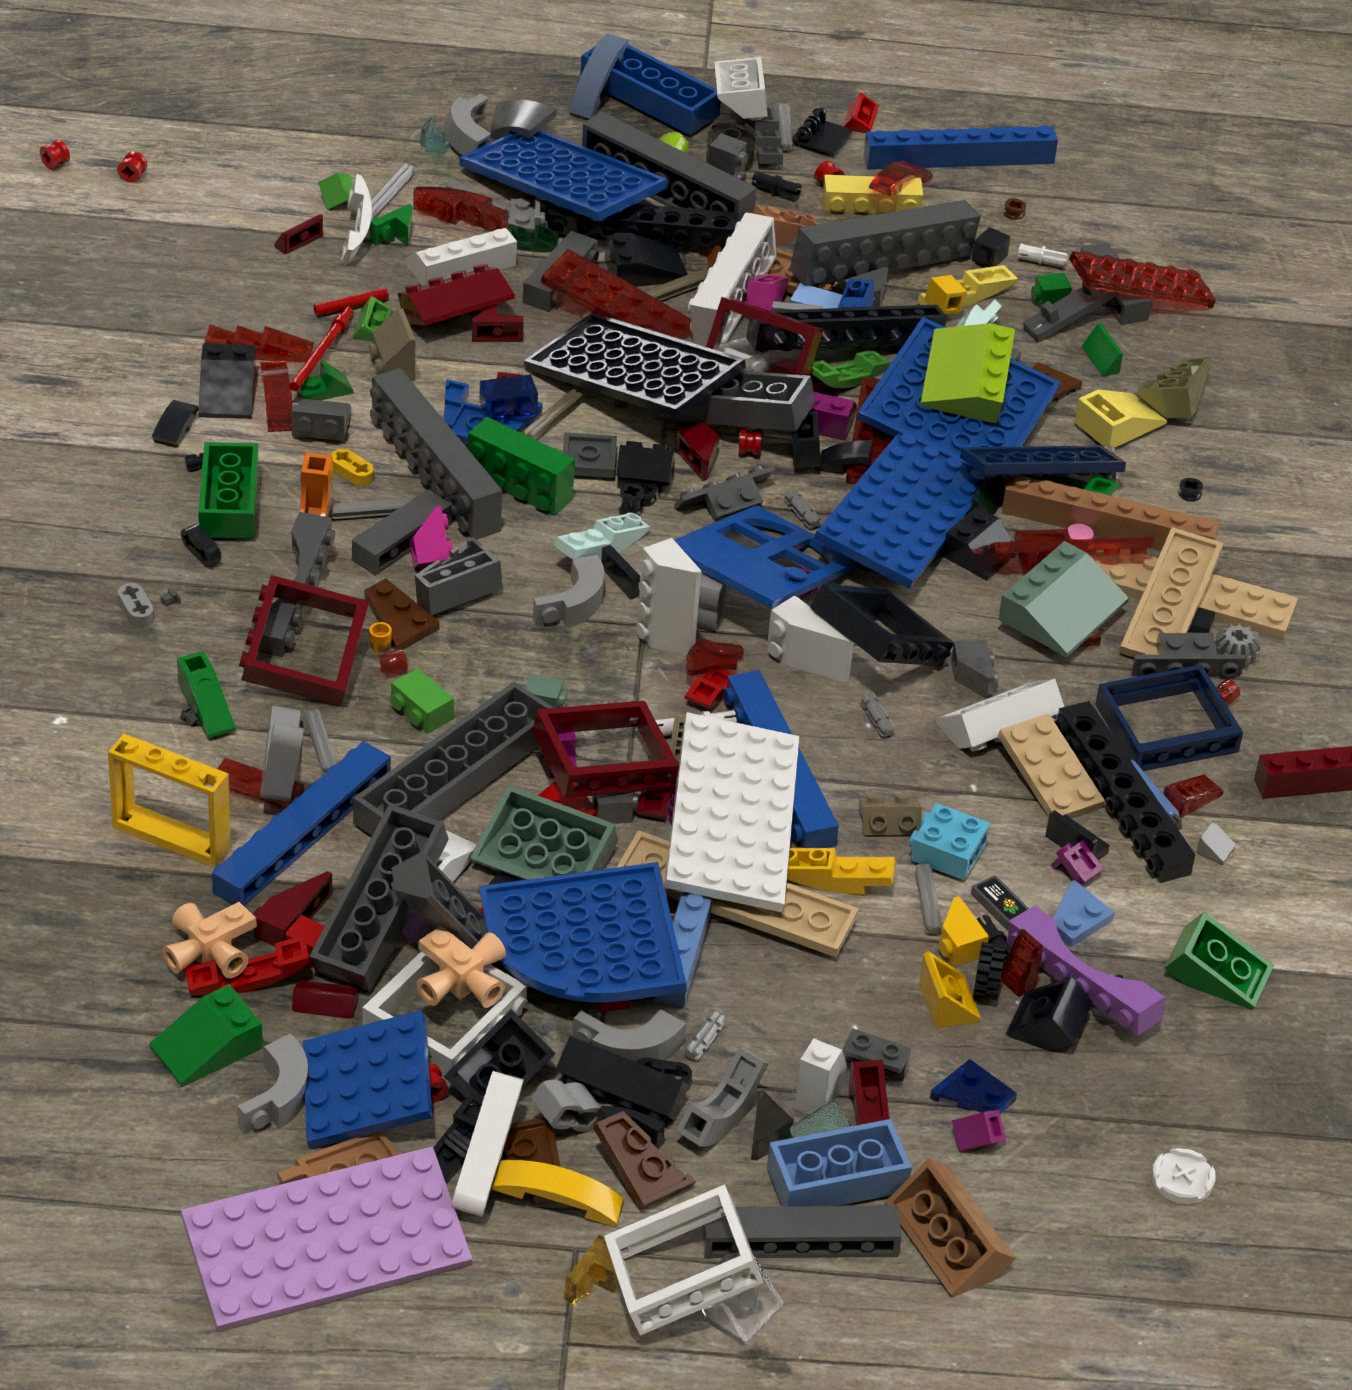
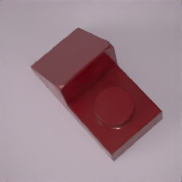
M497 304L492 305L472 318V342H523V316L498 315Z
M883 1059L851 1063L849 1096H854L857 1125L890 1119Z

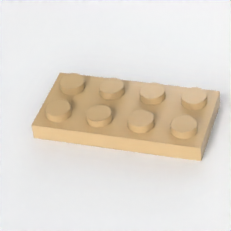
M1049 714L1000 729L998 734L1000 741L1048 817L1049 813L1053 810L1063 816L1066 814L1073 818L1103 807L1105 800Z

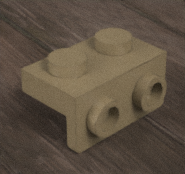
M869 794L867 798H859V811L863 817L862 832L864 835H912L914 830H920L922 806L917 798H913V795L897 794L896 798H884V795Z

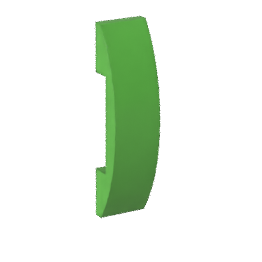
M874 350L856 353L853 362L842 365L830 366L823 360L813 362L810 373L828 386L849 388L863 384L878 376L890 366L891 362Z

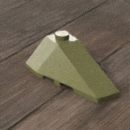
M1211 357L1186 358L1170 367V372L1159 373L1156 381H1145L1138 389V395L1166 419L1174 418L1175 421L1189 420L1198 409L1212 362Z

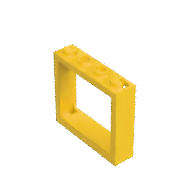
M123 733L108 751L113 828L215 868L231 850L229 774ZM133 766L208 794L209 833L136 805Z

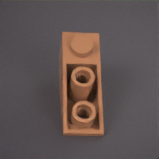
M756 205L752 214L774 218L776 246L796 241L799 227L817 225L816 219L809 214L799 215L788 209L781 211L770 205L767 207Z

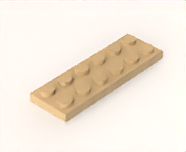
M1171 528L1122 641L1120 653L1135 657V655H1159L1157 644L1159 633H1188L1222 552V542L1177 528Z

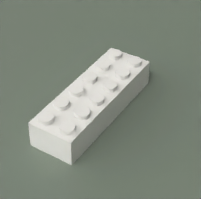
M746 212L741 221L736 223L735 231L731 237L727 238L723 251L718 253L716 262L713 267L709 268L706 279L703 283L699 284L697 294L689 301L688 312L691 313L690 332L693 333L694 344L707 345L721 297H730L746 303L748 281L767 274L777 257L773 217ZM730 311L720 344L727 342L742 317L741 314Z

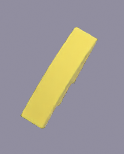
M1004 265L964 271L963 278L957 280L967 291L963 307L975 304L1017 283L1018 278ZM926 293L919 294L917 302L920 305H930L925 299Z

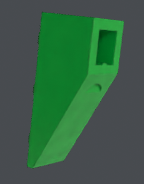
M201 651L177 658L178 684L208 738L236 731L216 672L205 652Z

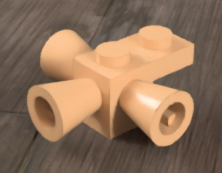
M240 902L205 919L194 903L184 904L176 910L172 918V924L175 928L186 933L189 940L163 947L164 959L175 974L180 973L195 960L200 964L215 960L216 965L226 978H234L245 970L248 964V956L233 947L231 940L256 928L257 924L256 917Z
M440 926L419 940L418 949L440 966L438 972L417 980L418 992L429 1005H437L449 991L460 1000L472 992L485 1008L491 1007L500 999L504 992L505 984L483 973L484 966L502 960L506 956L505 947L496 935L490 932L486 933L470 949L443 926Z

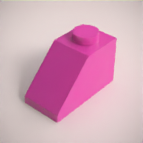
M764 274L749 280L746 303L766 310H772L773 301H782L789 277Z

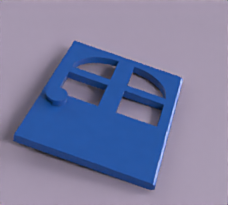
M758 505L674 540L701 572L771 609L793 596L799 597L862 565L814 540V534ZM753 526L774 529L785 533V535L774 538ZM734 530L761 545L750 550L722 534ZM808 545L813 547L827 558L829 565L799 551V549ZM784 556L803 567H808L813 572L807 574L797 567L785 568L773 561Z

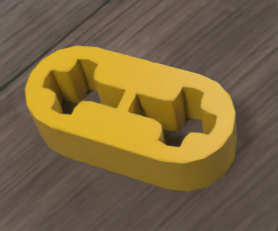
M337 449L331 453L333 455V472L357 486H367L373 482L374 467L370 462L348 449Z

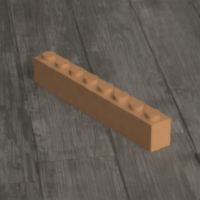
M1026 475L1009 477L1002 507L1003 514L1066 529L1073 524H1084L1089 526L1096 536L1162 551L1172 527L1216 540L1220 524L1219 521L1027 477Z

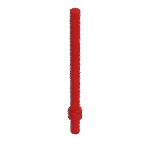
M345 308L341 315H337L334 318L330 330L290 383L291 390L298 391L337 336L346 330L349 320L354 314L351 308Z

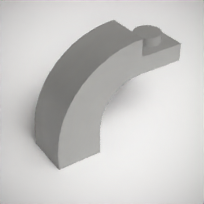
M482 93L468 100L458 97L452 104L445 126V134L452 147L461 155H465L489 143L491 133L475 123L483 118L489 99Z
M598 555L572 559L571 582L574 587L570 590L533 598V621L536 626L563 621L565 627L568 628L586 621L596 613L602 603L604 590V567Z
M660 1009L649 1022L641 1027L617 1029L580 1011L574 1017L573 1037L634 1062L643 1058L667 1060L684 1045L686 1023Z
M291 1033L264 1046L265 1068L277 1082L268 1091L238 1105V1127L245 1135L255 1129L264 1127L271 1121L279 1129L298 1115L305 1104L308 1062L302 1046Z
M739 1047L718 1087L704 1101L689 1103L676 1132L700 1147L711 1146L722 1140L741 1121L760 1091L757 1089V1086L769 1062L746 1048Z

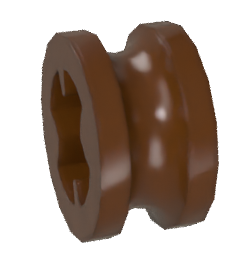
M1015 198L1006 200L1003 210L1004 216L1011 220L1022 219L1025 216L1026 203Z

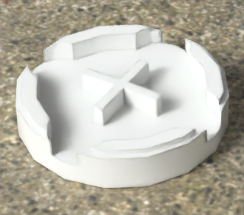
M1171 1149L1170 1153L1164 1155L1162 1153L1155 1160L1152 1168V1183L1156 1191L1165 1199L1178 1204L1190 1205L1202 1202L1210 1196L1215 1185V1170L1213 1166L1210 1167L1207 1159L1200 1153L1190 1149Z

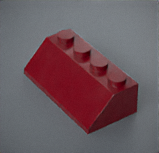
M487 263L474 266V271L466 273L465 270L453 272L450 278L444 280L443 277L429 279L427 285L420 286L419 283L408 285L405 287L406 291L397 293L400 307L403 308L409 324L424 326L515 299V295L499 268L488 267Z

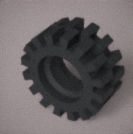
M981 943L973 991L974 997L997 1000L1006 946Z

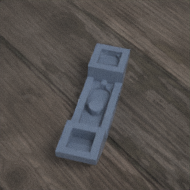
M607 33L600 40L582 72L571 103L570 115L586 120L594 116L601 102L599 96L616 61L620 62L629 43L627 39Z

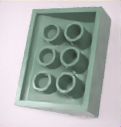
M1064 541L1002 595L998 620L1057 653L1068 657L1128 603L1129 597L1088 553Z
M508 785L478 841L470 861L521 880L602 870L618 842L615 824Z

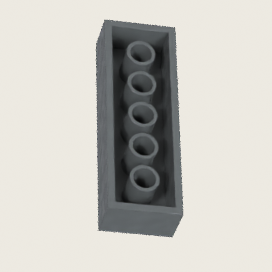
M741 371L736 377L719 387L717 391H714L699 404L685 412L683 416L675 418L657 411H650L652 419L666 422L680 421L689 424L705 422L713 426L728 425L737 428L752 427L761 430L776 429L790 432L797 431L815 404L811 376Z
M392 804L388 805L309 956L316 973L371 992L412 912L403 897L398 898L392 889L391 882L394 881L392 867L422 851L437 864L449 840L443 822Z

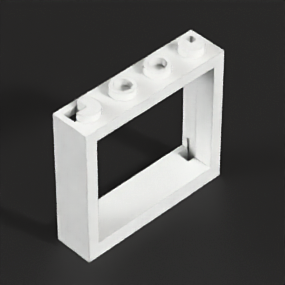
M420 952L362 1007V1025L392 1018V1014L418 990L417 980L436 973L440 966L423 952ZM490 964L484 966L483 973L505 984V989L501 996L502 999L451 1049L427 1036L428 1049L432 1055V1058L429 1059V1064L438 1065L444 1076L510 1009L520 1016L528 1002L526 999V984Z
M725 1184L604 1236L629 1314L640 1335L763 1283L738 1213ZM726 1216L741 1256L637 1300L624 1262L625 1258ZM751 1271L752 1274L746 1277L742 1276V1273ZM649 1313L650 1318L642 1321L641 1316Z

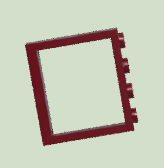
M721 297L706 345L707 348L718 351L729 313L733 311L806 336L794 375L809 376L824 329L730 297Z
M271 575L268 585L262 584L258 600L263 601L262 607L256 606L252 623L256 624L255 630L249 629L245 645L250 646L248 653L243 651L239 666L244 668L241 680L341 707L369 601ZM274 597L353 618L336 681L256 660Z
M645 700L536 710L532 732L564 798L672 789L675 787L679 764ZM637 727L654 760L574 767L558 733Z

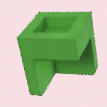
M336 173L318 182L328 209H333L348 202L349 190L353 183L350 174Z

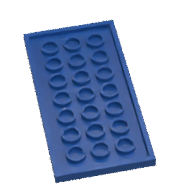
M539 130L531 138L513 132L459 157L460 166L469 169L471 172L479 173L488 179H493L504 183L506 186L519 189L523 193L534 195L540 200L554 203L558 207L569 209L575 214L589 217L593 221H603L606 217L622 212L623 209L638 204L641 200L654 196L667 188V179L542 130Z
M897 434L819 527L814 540L910 589L944 546L946 532L973 509L990 487L992 480L982 476L976 469L971 470L962 466V462L957 458H946L940 455L938 449L933 446L924 447L916 443V439L910 434Z

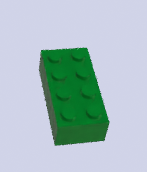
M489 417L483 419L468 433V450L503 492L553 516L573 500L575 458Z
M204 442L198 517L199 527L211 538H254L259 475L258 443Z

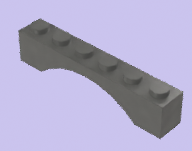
M299 511L291 531L292 550L299 563L297 575L293 581L316 586L319 579L320 565L324 566L326 563L327 548L334 543L335 530H332L331 518ZM277 599L273 602L258 652L283 657L287 647H291L293 644L295 626L299 627L302 622V609L305 605L283 599ZM253 623L251 629L255 630L256 624Z

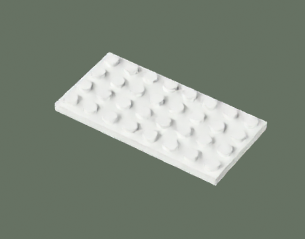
M686 713L664 888L782 912L785 904L799 736Z

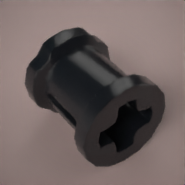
M629 483L621 487L620 497L622 498V504L619 506L620 515L634 513L640 516L643 513L641 499L644 496V489L640 485Z

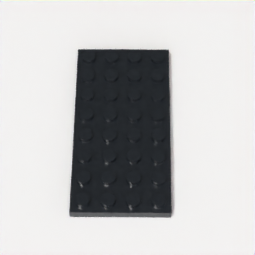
M593 312L523 360L526 370L675 418L683 416L685 412L699 404L704 398L717 391L719 387L736 377L737 374L746 368L745 359Z

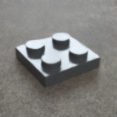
M564 432L563 453L575 458L574 476L614 478L617 436Z

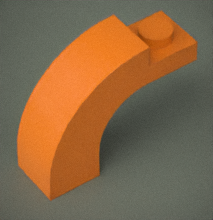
M305 453L301 468L299 511L329 517L333 484V455Z

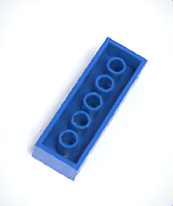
M627 45L620 62H615L603 88V91L688 135L693 134L720 115L721 101L718 99L717 89L630 45ZM595 47L581 55L580 77Z

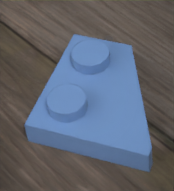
M1073 880L1053 919L1056 920L1057 931L1061 939L1072 947L1112 922L1115 913L1076 880Z

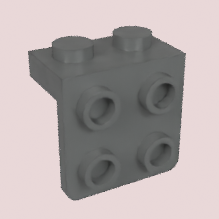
M301 399L298 405L293 404L291 411L292 436L344 441L351 414V405L341 402Z

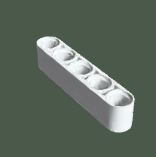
M495 1071L492 1072L452 1200L451 1207L455 1208V1210L483 1217L519 1100L523 1079Z

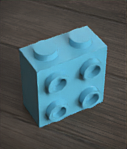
M936 803L930 813L925 812L921 820L920 830H914L909 841V847L912 848L910 860L921 864L928 863L933 869L965 880L987 844L990 823Z

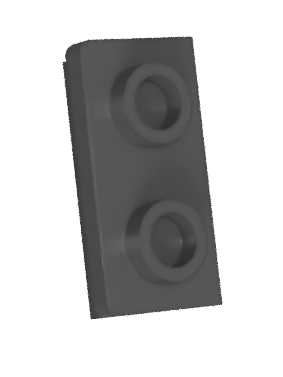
M852 1028L843 1047V1054L846 1055L845 1062L852 1063L883 1059L885 1075L904 1081L908 1072L911 1048Z

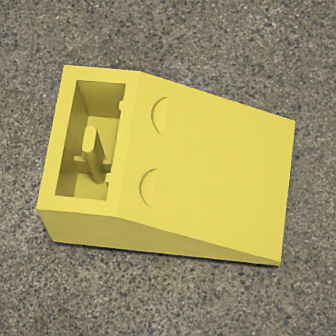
M1096 390L1079 398L1075 423L1101 445L1114 448L1167 424L1166 419L1133 393Z

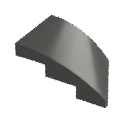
M528 100L499 102L496 105L490 129V138L497 140L513 132L531 138L556 117L557 108Z

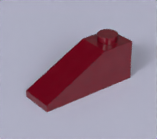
M326 871L269 897L263 906L258 907L253 913L257 927L254 928V938L274 947L275 943L288 940L286 939V931L301 915L312 919L333 894L332 873Z

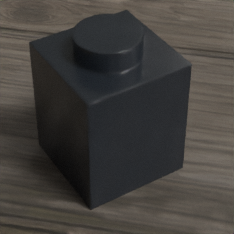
M989 227L974 240L972 261L985 267L997 266L1008 256L1011 236Z

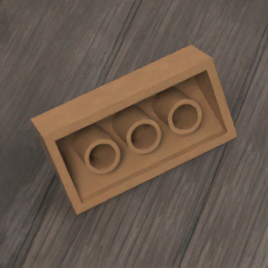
M928 1158L885 1202L887 1206H898L901 1226L951 1296H958L994 1281L1016 1259L949 1166Z

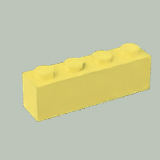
M824 176V212L883 214L922 207L923 189L921 178Z

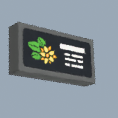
M996 875L972 886L971 894L1007 930L1011 919L1029 909Z

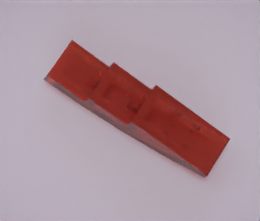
M209 324L204 343L255 345V360L274 362H306L311 356L314 342L267 326H264L262 333L239 325H237L235 332L211 324Z

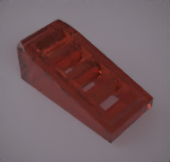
M1205 774L1172 783L1164 787L1163 792L1164 796L1178 810L1181 818L1217 799L1224 793Z
M1024 929L1018 931L1002 970L1000 980L1019 997L1023 996L1026 991L1036 988L1043 952V945Z

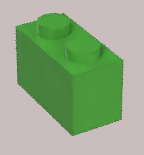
M419 668L391 682L390 701L392 706L396 710L401 711L410 719L413 725L421 728L426 734L454 719V698Z

